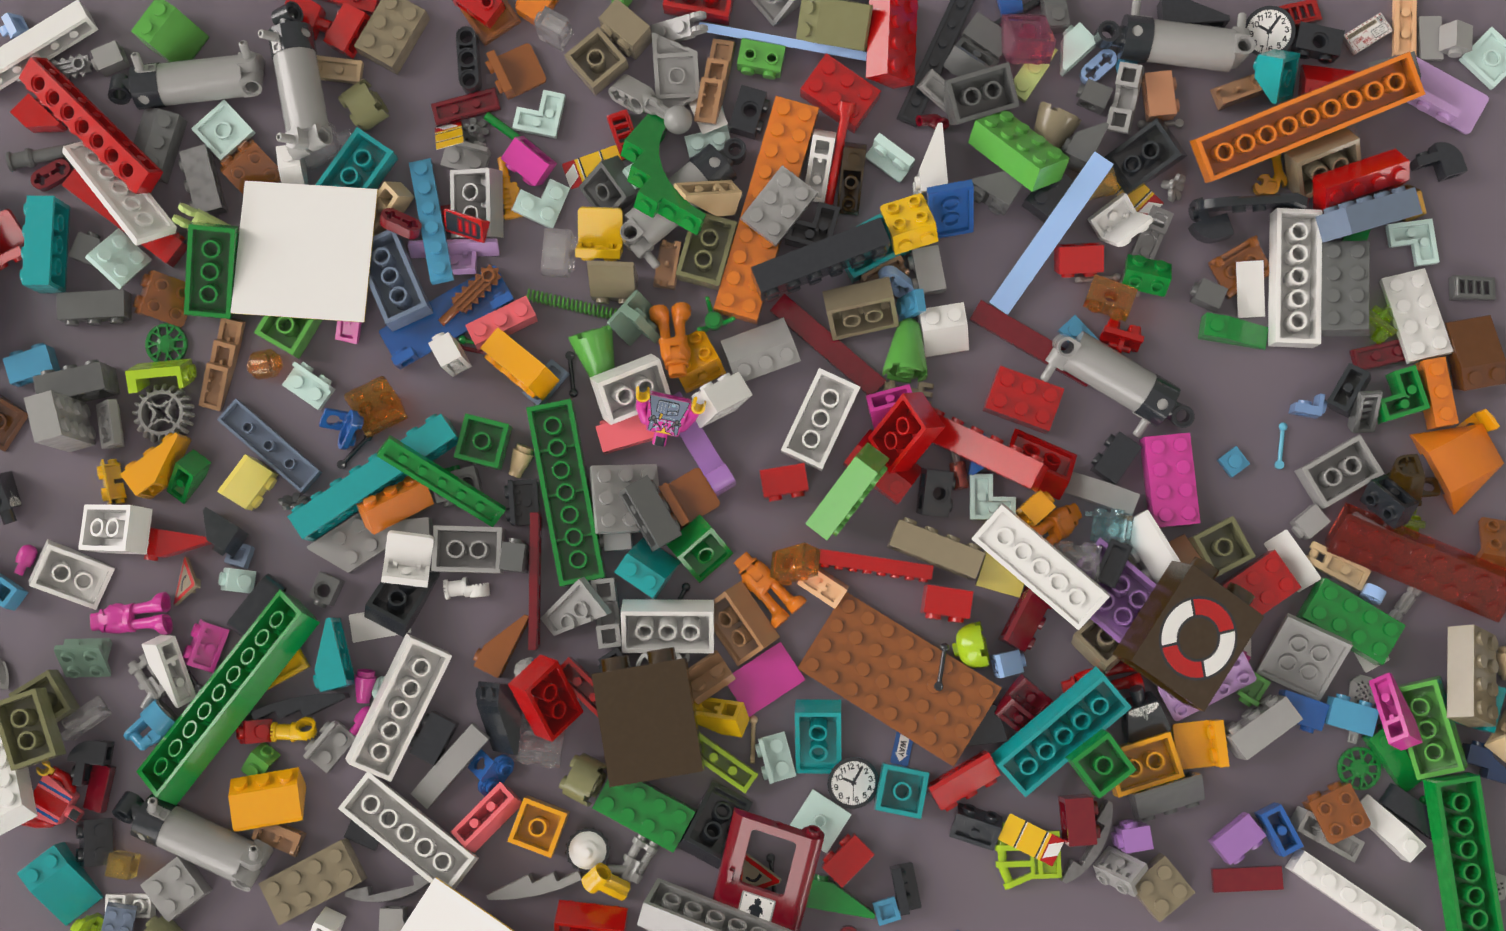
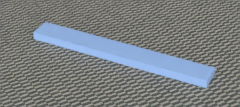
M699 22V25L708 26V33L867 61V52Z
M1094 151L989 303L1005 314H1009L1112 168L1113 163Z

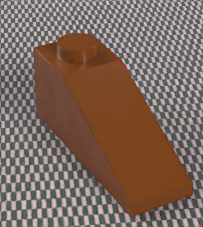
M524 614L486 643L482 649L478 648L473 657V660L476 661L474 667L496 678H501L529 623V615Z

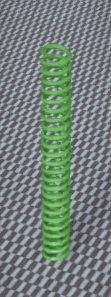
M528 289L527 298L529 302L531 300L533 303L536 301L537 304L541 302L542 305L545 303L546 306L549 304L550 307L554 305V307L558 306L559 309L562 307L563 310L567 308V310L571 309L572 312L575 310L576 313L580 311V313L584 312L585 315L588 313L589 316L593 314V316L597 315L598 318L601 316L602 319L605 316L606 319L612 317V307L608 315L609 307L607 306L603 315L604 305L599 314V304L595 312L596 304L594 303L590 312L591 302L586 311V301L582 309L583 301L581 300L577 309L578 299L573 308L574 299L572 298L568 308L569 297L564 306L565 296L560 305L561 296L559 295L555 305L556 294L551 304L552 293L547 302L548 293L546 292L542 302L543 291L538 301L539 290L534 299L535 290L533 289L529 299L531 289Z

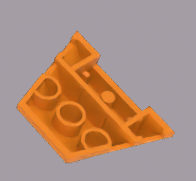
M1482 423L1410 434L1419 454L1424 455L1445 493L1443 497L1453 515L1504 464Z

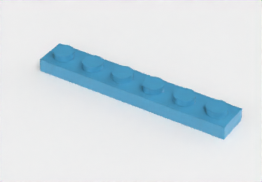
M428 158L409 162L419 221L422 224L421 233L430 282L432 285L454 281L432 160Z

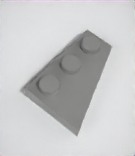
M582 577L540 619L555 636L612 613V611L586 578Z

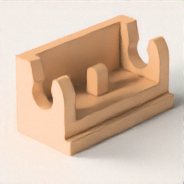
M813 562L809 564L797 583L834 609L849 588L848 585Z

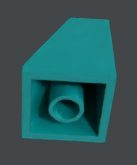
M643 537L625 555L614 573L651 598L657 599L681 562L661 548L652 552Z

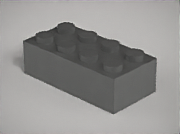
M1370 240L1322 242V337L1370 336Z

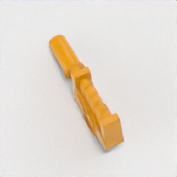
M499 157L497 158L499 170L503 171V209L505 210L503 217L505 220L523 217L511 211L520 188L516 182L510 181L511 176H509L506 163Z

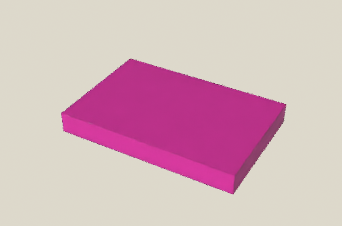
M779 642L733 672L736 680L727 686L738 702H744L750 717L805 681V678L782 643Z

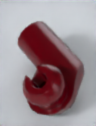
M925 114L916 117L917 126H929L935 130L938 123H943V131L949 127L948 119L942 118L938 114Z

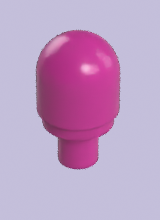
M24 545L19 549L15 560L18 565L14 573L23 576L26 568H31L38 555L37 549L34 546Z
M370 706L361 708L355 715L353 720L355 724L349 730L353 735H357Z

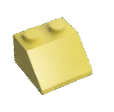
M245 454L217 492L244 509L252 511L253 508L256 509L260 506L265 492L275 486L276 478L279 474L257 458Z

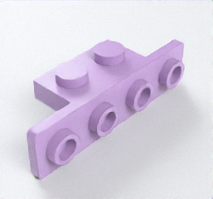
M486 238L485 243L472 239L447 240L453 275L476 274L478 257L500 255L496 238ZM423 240L408 241L411 258H426Z

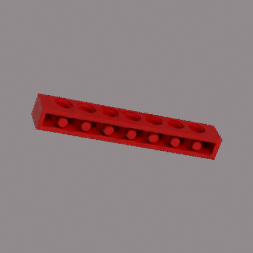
M30 57L19 76L26 89L34 93L40 99V102L54 113V116L69 128L72 134L78 136L83 141L84 146L92 150L98 156L99 161L106 164L113 171V174L127 185L131 192L135 194L151 193L162 176L163 171L47 58Z

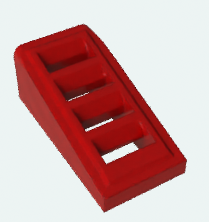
M1305 0L1278 6L1291 15L1295 28L1301 21L1314 23L1322 20L1317 0ZM1308 6H1312L1315 16L1311 17ZM1301 8L1304 9L1306 18H1303ZM1294 10L1296 11V14H1297V17H1298L1297 20H1295V17H1294V14H1293V11H1294Z
M627 109L606 116L620 155L624 142L620 143L619 140L627 138L634 130ZM625 119H626L625 122H622V123H620V124H617V125H614V124H613V123H616V122H619V121H622V120H625ZM629 127L628 131L622 132L620 134H617L616 132L621 129ZM620 156L622 161L627 160L624 157Z

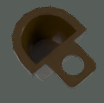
M1418 454L1399 456L1396 458L1390 472L1386 474V476L1419 502L1418 506L1422 505V497H1434L1441 494L1437 479L1434 477L1425 478ZM1424 483L1431 484L1434 489L1432 491L1423 490Z

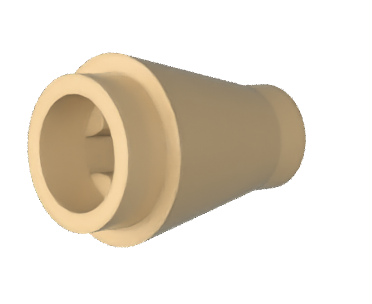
M517 443L516 447L512 450L508 474L521 478L534 457V449Z

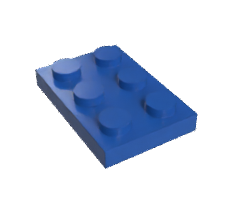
M972 179L927 187V204L936 222L938 238L974 232V186Z

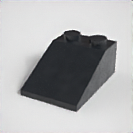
M1156 118L1104 158L1114 164L1109 171L1122 190L1128 195L1184 159L1187 154L1162 119Z
M430 568L427 588L380 582L365 604L364 617L404 638L417 619L440 573L433 572Z
M478 681V687L475 692L476 704L486 733L490 737L489 742L492 750L518 755L522 710L508 683Z
M712 781L691 819L678 848L718 869L721 866L734 807L748 812L753 802Z

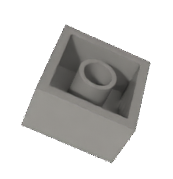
M179 856L140 885L163 918L168 922L179 917L212 891V888L195 865Z

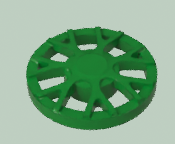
M169 323L159 324L152 328L146 337V352L154 362L160 361L161 352L166 353L165 361H168V358L170 360H180L185 356L188 349L187 336L178 326ZM166 327V335L162 336L160 329ZM174 329L179 332L175 338L170 336ZM153 334L159 337L157 343L151 341ZM176 341H183V348L176 347ZM157 346L158 351L152 354L150 348ZM174 350L179 355L175 359L170 355Z
M1352 747L1344 751L1339 757L1337 772L1343 783H1349L1348 780L1351 779L1350 783L1354 790H1367L1373 787L1379 780L1381 764L1371 750L1364 747ZM1359 750L1360 759L1354 758L1353 751ZM1367 753L1372 757L1368 763L1364 761ZM1345 757L1352 761L1349 767L1342 764ZM1376 765V773L1369 772V766ZM1349 770L1352 776L1345 779L1343 772ZM1367 775L1372 779L1369 784L1364 779ZM1355 777L1360 778L1359 787L1353 785Z

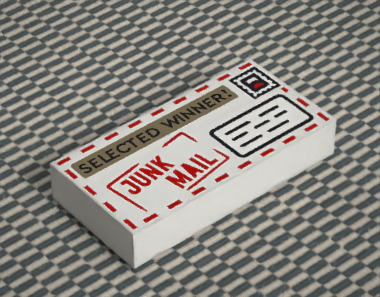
M1380 12L1346 33L1343 41L1354 56L1387 36L1393 30Z

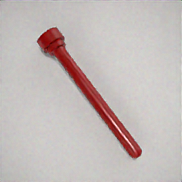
M839 100L837 107L841 116L824 202L829 205H833L849 117H852V113H855L856 103Z

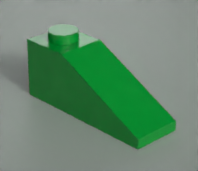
M1207 312L1201 317L1198 339L1265 350L1268 327L1231 316Z
M1378 724L1375 727L1373 737L1366 735L1361 737L1368 748L1377 756L1380 764L1398 787L1408 792L1423 781L1422 779L1417 780L1412 761L1406 750L1401 751L1388 744L1382 724Z
M815 874L806 907L870 919L875 918L873 910L841 888L833 880H828L829 876Z

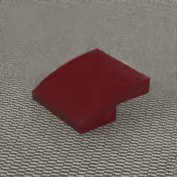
M1021 674L1001 699L995 714L1018 732L1054 701Z

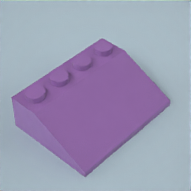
M1099 538L1075 564L1091 579H1094L1108 543ZM1128 560L1115 589L1095 581L1110 594V597L1090 618L1118 643H1120L1156 586L1152 580Z

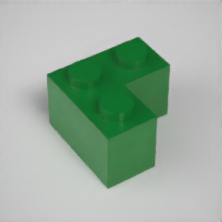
M1416 365L1385 375L1392 396L1381 399L1377 418L1378 424L1430 408Z

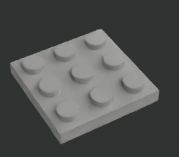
M657 464L591 466L589 472L595 534L641 533L619 492L624 487L648 475L655 482L658 489L657 492L660 493Z
M1287 613L1256 667V673L1320 701L1353 645L1347 639Z

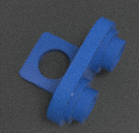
M325 408L319 426L339 430L338 447L339 449L346 450L350 446L353 447L355 445V431L357 429L361 430L364 419L355 410L346 412ZM336 415L342 422L328 423L326 420L329 416Z
M481 749L468 766V769L479 779V792L486 796L499 782L504 783L513 772L514 761L506 754L499 755L493 760ZM484 758V769L480 768L477 770L478 761Z

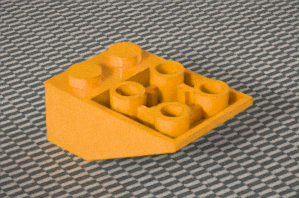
M170 433L161 440L162 443L156 448H149L143 453L144 456L141 459L132 461L125 466V471L120 475L136 496L152 499L168 487L175 463L184 457L192 441L189 437L178 433Z

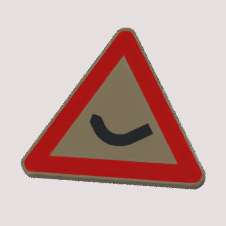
M184 557L173 603L175 606H178L191 593H196V588H201V579L196 578L189 557Z
M746 853L741 874L743 882L763 889L780 884L781 878Z

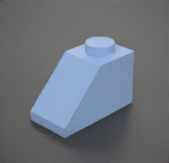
M1019 649L990 655L995 678H1004L1024 672L1023 667H1026V659L1024 653H1020Z

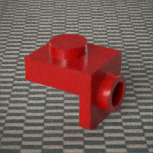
M272 719L242 721L236 729L237 740H239L240 744L272 742L270 738V733H273V731H270Z

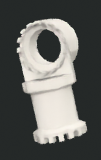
M467 577L455 581L443 580V588H446L443 589L446 591L444 592L446 600L462 595L470 598L490 596L489 583H483V586L481 583L479 585H469Z

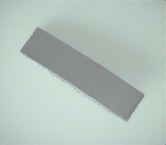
M472 723L416 786L411 795L428 809L441 793L448 788L458 774L465 769L490 737L475 723Z
M576 870L559 879L557 872L554 871L534 880L532 873H529L490 892L486 896L488 900H510L537 896L582 880L583 874Z

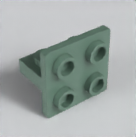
M635 290L607 321V324L629 346L641 334L655 344L660 338V335L655 331L657 326L652 323L649 317V309L652 305L638 290Z
M110 638L65 639L63 645H55V655L66 677L111 676L112 671L107 662L112 647Z

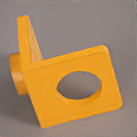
M1487 409L1474 412L1456 426L1462 427L1469 423L1474 425L1482 423L1487 432L1500 427L1495 417Z

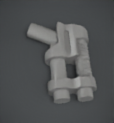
M144 653L139 656L141 660L139 663L134 660L128 664L130 668L128 671L138 680L139 689L145 690L147 696L140 705L142 709H145L155 699H162L167 694L150 668ZM145 667L149 669L152 675L149 679L142 671Z
M638 834L637 837L634 836L632 840L633 845L629 852L623 856L624 864H608V868L612 874H622V879L639 884L650 860L658 851V844L651 840L647 843L645 842L647 838ZM643 848L646 850V853L640 861L636 857L640 849Z

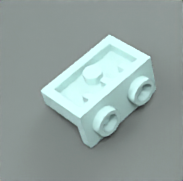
M881 133L875 137L873 146L866 153L867 160L898 183L904 179L915 162L912 156Z
M294 361L292 364L294 368L282 386L321 411L336 390L330 385L332 381L322 374L319 377L312 373L314 369L305 362H302L300 365Z
M785 731L758 738L759 743L755 744L758 758L763 757L765 766L761 767L764 780L769 779V783L773 784L777 781L795 777L796 772Z

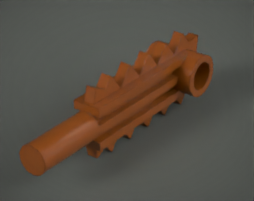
M490 264L487 268H481V274H475L474 281L468 280V287L462 286V293L455 292V297L451 298L454 305L438 321L445 326L460 311L467 314L468 310H472L473 303L479 304L478 298H485V291L492 292L491 286H498V280L502 278L498 274L499 268H493Z

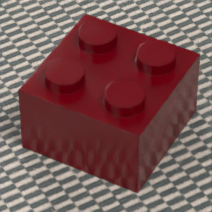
M1087 794L1058 796L1061 835L1064 843L1069 847L1097 845V839L1100 838L1099 824L1095 823V815H1098L1097 801H1093V797Z

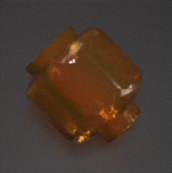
M272 349L252 352L247 361L248 372L257 380L276 377L283 367L281 356Z

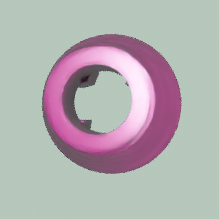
M357 669V674L354 675L357 703H370L372 689L377 679L375 670Z

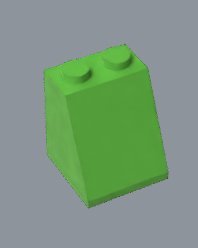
M153 0L131 30L150 50L168 62L193 60L210 38L166 0Z

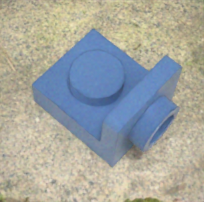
M1320 393L1316 395L1313 405L1311 401L1298 400V402L1290 405L1289 414L1313 419L1321 417L1327 408L1325 394Z

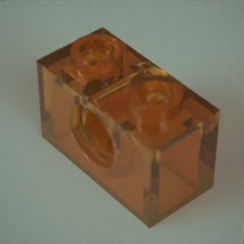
M1095 274L1083 307L1088 308V310L1094 313L1108 315L1113 320L1126 322L1138 289ZM1105 298H1111L1114 302H1109Z
M804 542L773 551L770 577L778 580L782 585H791L792 582L806 581L808 578L818 576L821 550Z

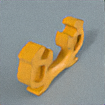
M1281 154L1271 157L1274 169L1273 178L1269 174H1262L1257 178L1262 183L1261 186L1258 183L1252 186L1255 195H1273L1278 192L1280 183L1282 188L1287 185L1288 180L1283 171Z

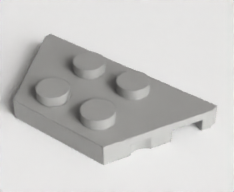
M652 33L656 98L662 100L663 105L669 108L677 105L684 107L698 99L700 89L698 53L657 33Z
M358 513L308 545L307 548L347 573H352L386 550L384 530L373 535L364 526L361 515Z

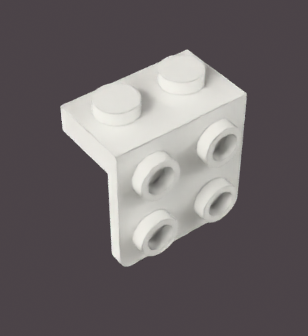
M1123 192L1087 219L1100 241L1117 247L1129 244L1132 240L1131 238L1138 233L1146 231L1154 221L1152 216L1137 212L1127 194Z
M390 530L387 534L381 582L427 588L434 537L426 534Z

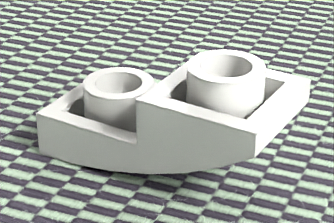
M113 893L105 895V911L109 901L138 906L136 918H152L156 915V907L146 893Z

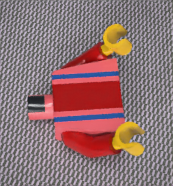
M49 760L42 762L47 768L40 769L36 767L37 774L42 776L33 791L38 816L21 825L33 828H53L55 825L63 824L67 818L76 823L79 822L84 815V810L75 806L80 798V794L76 791V785H72L73 779H71V775L56 766L51 767Z

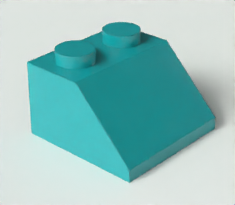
M1273 49L1258 54V57H1256L1253 65L1255 70L1254 77L1271 103L1278 104L1293 98L1300 53Z

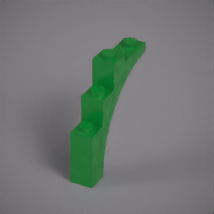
M647 114L625 139L620 155L633 163L627 182L640 188L633 208L651 218H654L658 213L693 234L698 235L702 229L706 214L685 200L669 182L662 168L659 156V146L667 132L664 119L657 115Z

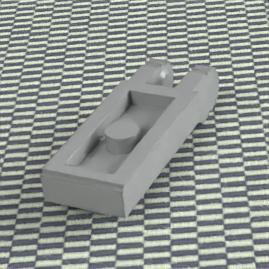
M696 11L652 24V33H657L677 43L695 38L696 35L708 32L707 25L700 24L694 26V22L707 18L706 12Z

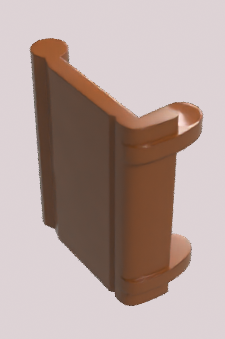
M1257 235L1248 238L1245 242L1208 262L1218 284L1228 288L1225 295L1227 299L1237 295L1236 262L1263 260L1264 278L1269 276V262L1259 245Z

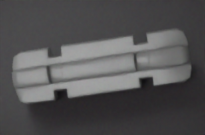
M1416 583L1409 585L1406 589L1408 592L1403 593L1395 604V609L1391 610L1388 614L1399 622L1403 619V614H1406L1416 601L1415 597H1419L1423 591Z

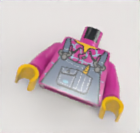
M639 386L636 387V411L640 422L646 425V430L655 432L652 441L654 445L665 447L668 435L678 437L680 432H685L697 420L698 416L705 411L706 401L703 404H697V397H694L691 403L689 398L651 391L650 387H647V391L640 392Z

